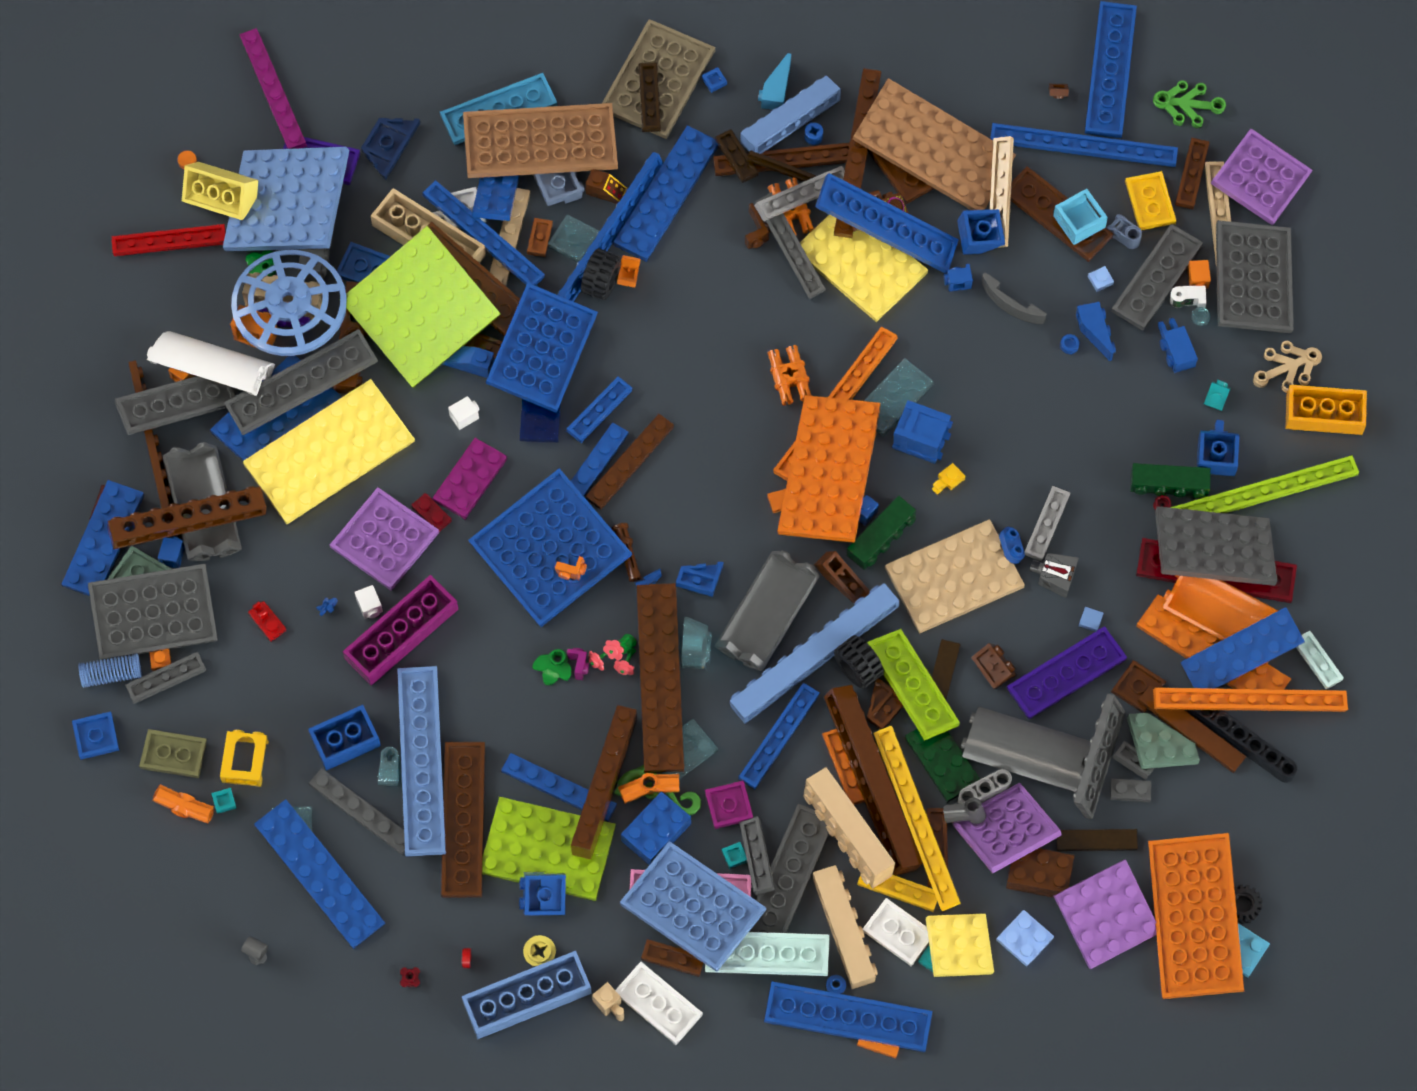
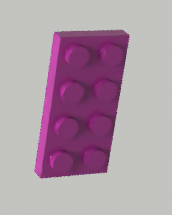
M474 438L433 496V501L466 519L507 461V456L479 439Z

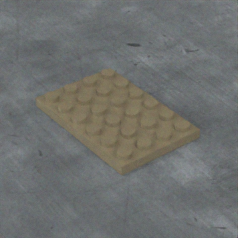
M649 19L602 104L612 103L614 117L642 128L639 63H657L661 131L651 133L667 139L712 58L715 47Z

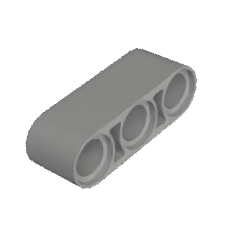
M1005 769L998 770L963 788L959 793L958 804L966 802L962 799L964 796L978 798L983 803L1009 789L1012 780L1010 772ZM1004 778L1007 780V783L1000 784L997 779ZM987 787L990 791L983 793L980 791V788Z

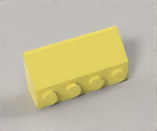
M201 162L185 165L182 202L243 220L257 199V179Z

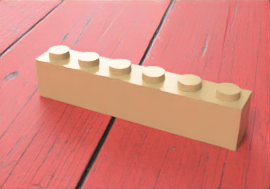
M834 865L813 872V881L851 989L874 983L875 975H878L877 968L874 963L871 964L868 944L864 945L862 940L865 937L862 927L856 923L855 919H858L855 907L851 908L850 906L851 896L849 890L844 889L842 882H845L842 871H838L837 866Z

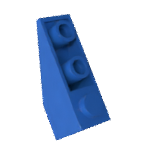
M1100 302L1077 306L1076 318L1080 331L1111 361L1116 348L1114 342H1111L1109 337L1111 336L1110 326L1106 325L1104 320L1106 319L1105 309L1101 308Z

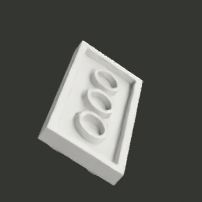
M642 962L635 967L615 990L621 996V1000L675 1045L680 1042L703 1015L699 1009Z

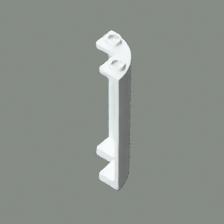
M171 331L162 333L153 347L151 346L147 352V360L153 364L164 365L237 388L254 396H257L262 380L271 377L275 366L274 363Z

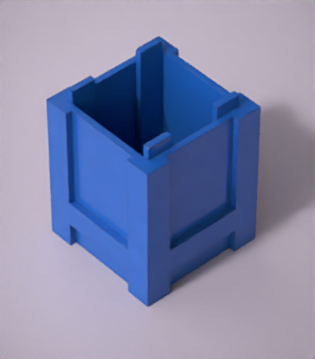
M907 400L894 432L892 448L936 464L937 459L941 461L943 453L940 451L945 444L944 441H949L951 433H949V429H951L953 424L950 421L951 416Z

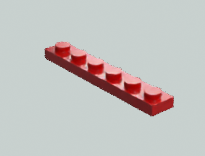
M225 224L111 236L113 256L223 245L226 234Z

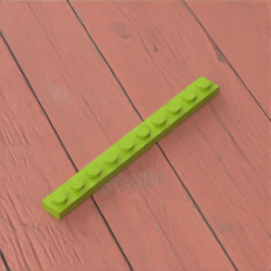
M1353 455L1170 508L1228 513L1357 476L1359 470Z

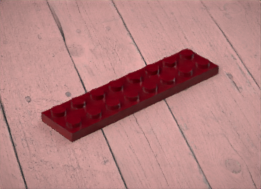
M1142 538L1136 576L1176 583L1178 578L1175 575L1161 573L1158 540ZM1275 561L1277 575L1275 586L1222 581L1252 597L1291 603L1297 565Z

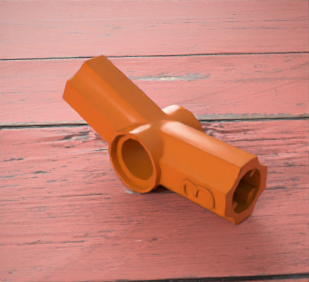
M645 773L641 778L618 787L625 804L647 794L660 793L661 791L663 793L679 792V774L654 775L653 773ZM652 780L655 784L653 787L647 788L644 786V782Z
M161 784L156 789L152 801L171 809V812L179 817H190L207 824L211 821L215 809L214 806L195 800L191 795L182 792L178 793Z

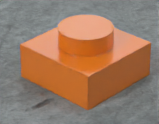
M170 649L149 652L152 671L171 664Z

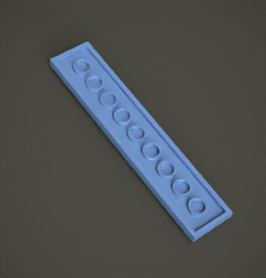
M437 666L397 668L405 857L446 854Z

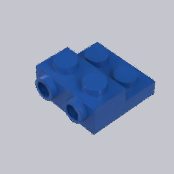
M524 872V876L520 877L519 880L520 890H523V897H519V909H523L524 915H565V873Z

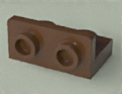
M988 643L971 658L993 689H997L1010 677L1014 678L1017 676L1014 672L1016 668L1011 661H1007L1004 658V651L999 645Z

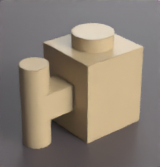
M607 982L592 995V1000L605 1016L612 1012L618 1021H623L624 1009L619 1006L621 1004V996Z

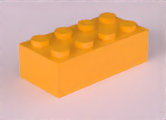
M1289 385L1286 394L1285 429L1363 435L1366 427L1367 391Z

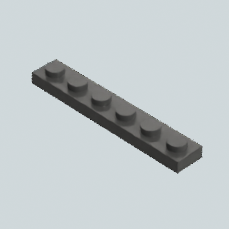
M772 192L755 202L757 203L763 199L773 196ZM782 213L766 220L808 298L811 299L826 291L785 215Z
M321 768L309 782V786L403 855L405 852L404 830Z

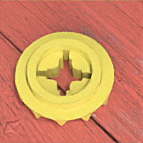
M538 935L526 942L523 954L526 962L531 964L532 967H536L555 959L556 948L551 939ZM535 945L540 950L543 948L545 949L543 951L544 958L540 955L534 956V954L536 953Z

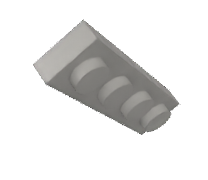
M1052 486L1024 552L1026 556L1041 562L1043 561L1070 497V492Z

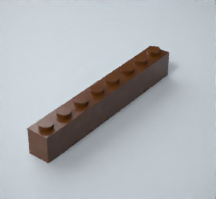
M620 705L616 707L571 842V851L574 856L592 859L637 723L636 709Z

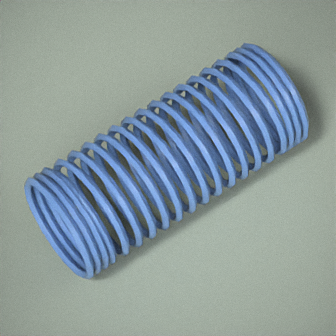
M132 654V662L130 655H128V660L125 655V663L123 656H121L124 677L119 656L118 665L117 659L114 657L117 678L113 658H111V666L109 658L107 663L106 659L103 660L104 667L102 660H100V665L99 661H96L97 668L95 661H93V666L91 661L89 664L86 662V665L84 662L79 663L78 668L82 687L86 688L94 686V684L97 686V684L101 685V683L104 685V683H114L115 681L121 682L122 679L125 681L129 680V678L131 680L132 678H141L142 672L138 654ZM128 660H129L131 675H130V672H129ZM107 664H108L110 679H109V676H108Z

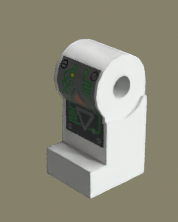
M1205 286L1175 287L1171 291L1170 304L1175 308H1181L1184 305H1197V310H1205L1206 288Z

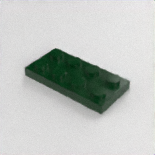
M918 729L905 735V740L947 803L958 797L963 788L980 780L968 760L962 757V751L948 731L927 740L923 739Z

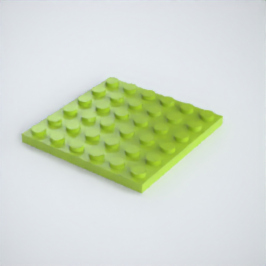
M428 226L346 294V308L413 388L501 315Z

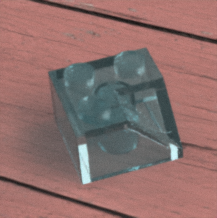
M689 617L684 618L682 668L706 669V663H710L712 633L708 632V625Z

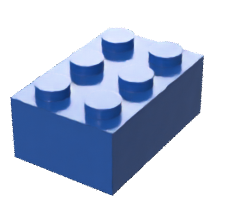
M363 705L308 729L326 771L381 746L379 737Z
M661 791L621 833V841L650 865L669 841L674 843L691 825V816Z

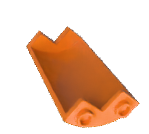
M1175 575L1178 578L1172 590L1168 589L1162 599L1165 601L1162 608L1221 640L1278 611L1222 580Z

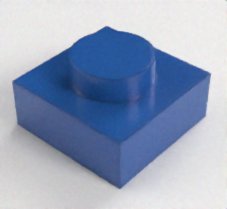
M718 67L702 75V80L711 93L727 85V80Z

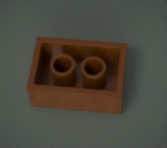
M1038 848L1010 864L1006 889L1054 898V895L1069 888L1074 855Z

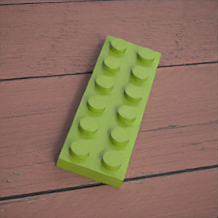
M901 629L867 642L879 657L885 678L924 740L959 726V720Z

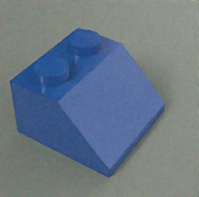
M999 209L967 210L961 213L957 222L963 255L982 254L1005 245Z

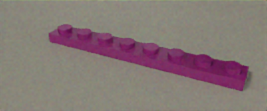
M257 28L239 34L287 149L307 147Z

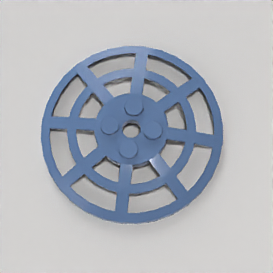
M282 250L264 255L244 270L234 286L231 308L238 330L251 345L269 354L295 356L319 348L334 336L344 320L347 297L340 275L326 260L306 251ZM300 255L311 259L306 265L282 263L280 256ZM268 259H273L274 266L264 270L256 279L247 276L257 265ZM318 262L322 263L330 270L337 284L326 285L322 277L313 270L314 266ZM284 268L301 269L297 277H286ZM271 272H277L278 279L271 284L261 281ZM308 274H311L320 286L309 288L304 279ZM243 282L251 285L248 294V306L238 310L237 295L239 287ZM256 288L266 291L265 300L254 303ZM340 291V307L334 319L325 313L329 301L328 292ZM322 293V304L319 310L311 305V295ZM290 295L293 297L291 302L283 301L285 296ZM267 308L272 315L269 322L265 323L256 311ZM307 312L315 316L309 323L300 327L298 319ZM251 313L255 322L264 329L259 340L247 331L241 322V317ZM278 320L291 321L293 329L275 328ZM320 320L330 325V328L323 335L305 344L302 333L312 329ZM271 333L280 336L295 335L298 346L277 347L266 343Z

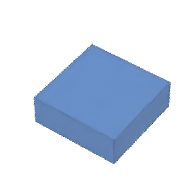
M1085 607L1079 627L1096 632L1104 613Z

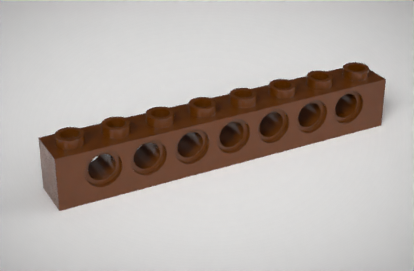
M250 486L237 492L234 490L229 491L224 495H210L202 500L192 499L187 503H175L162 509L153 508L144 513L135 512L126 517L117 516L108 521L107 529L113 549H118L266 515V504L261 487ZM246 501L248 504L241 505L239 502ZM222 505H226L229 507V509L224 510L220 507ZM206 509L209 510L210 513L204 514L201 511ZM189 514L191 515V517L184 518L182 515ZM170 518L172 521L167 523L163 519ZM149 522L152 523L153 526L146 527L144 524ZM132 527L134 530L126 531L125 528Z

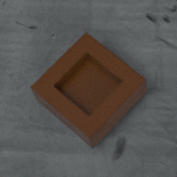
M1049 83L1050 96L1056 99L1068 96V84Z

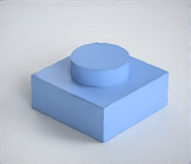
M1105 266L1088 273V278L1096 292L1114 284V280Z

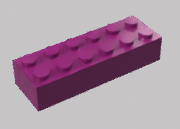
M429 575L343 650L344 659L372 686L458 610L457 600Z

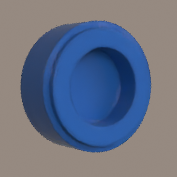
M1067 334L1062 337L1060 348L1064 353L1074 354L1079 349L1080 342L1075 335Z

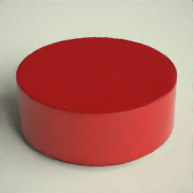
M464 948L462 950L463 968H471V948Z

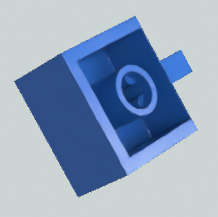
M1216 420L1214 430H1200L1197 467L1211 468L1210 474L1235 476L1238 468L1239 434L1224 431V420Z

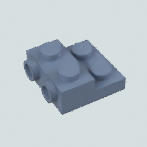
M577 172L534 174V178L547 206L562 201L566 204L582 198L584 186L581 181L578 182L576 178Z

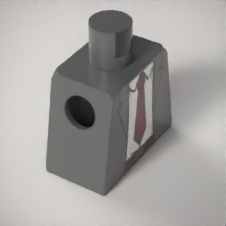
M1049 553L1044 563L1033 560L1030 571L1040 574L1038 582L1040 586L1067 598L1079 558Z

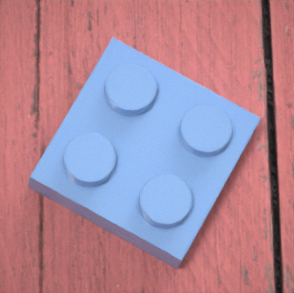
M1023 910L997 937L996 941L1027 967L1052 941L1054 936Z

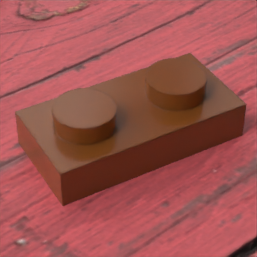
M534 218L527 255L546 257L553 221Z

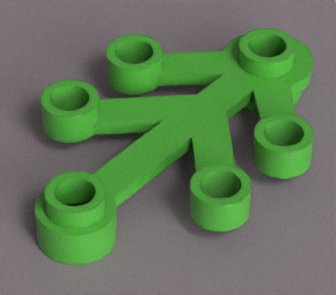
M1183 80L1179 81L1168 92L1159 91L1153 97L1154 105L1159 109H1165L1173 117V123L1176 126L1183 125L1185 116L1182 113H1178L1172 105L1179 106L1192 120L1191 123L1194 128L1202 126L1203 118L1197 115L1192 108L1208 109L1215 114H1221L1226 107L1225 100L1220 97L1214 98L1211 102L1192 100L1197 95L1202 96L1205 94L1207 87L1204 83L1196 84L1194 89L1181 98H1174L1178 93H1185L1187 91L1188 83ZM1201 87V88H1203L1204 90H1203V91H1200V90H1198L1197 88Z

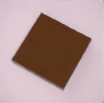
M1133 660L1111 693L1140 712L1145 713L1147 708L1138 702L1139 698L1149 685H1152L1154 688H1163L1166 681Z

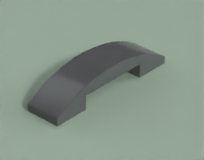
M986 272L983 274L981 283L984 290L1002 310L1011 316L1029 323H1045L1047 313L1032 303L1028 308H1025L999 290L1000 282Z

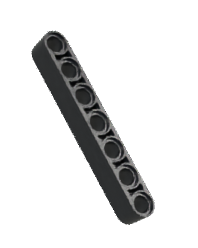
M1184 709L1278 780L1284 783L1293 780L1297 772L1296 763L1225 711L1208 710L1210 715H1204L1201 710ZM1223 721L1227 726L1221 727L1217 722ZM1234 733L1241 734L1243 738L1237 739ZM1250 745H1256L1259 750H1252ZM1266 757H1273L1275 762H1269ZM1288 768L1292 773L1286 774L1282 769Z

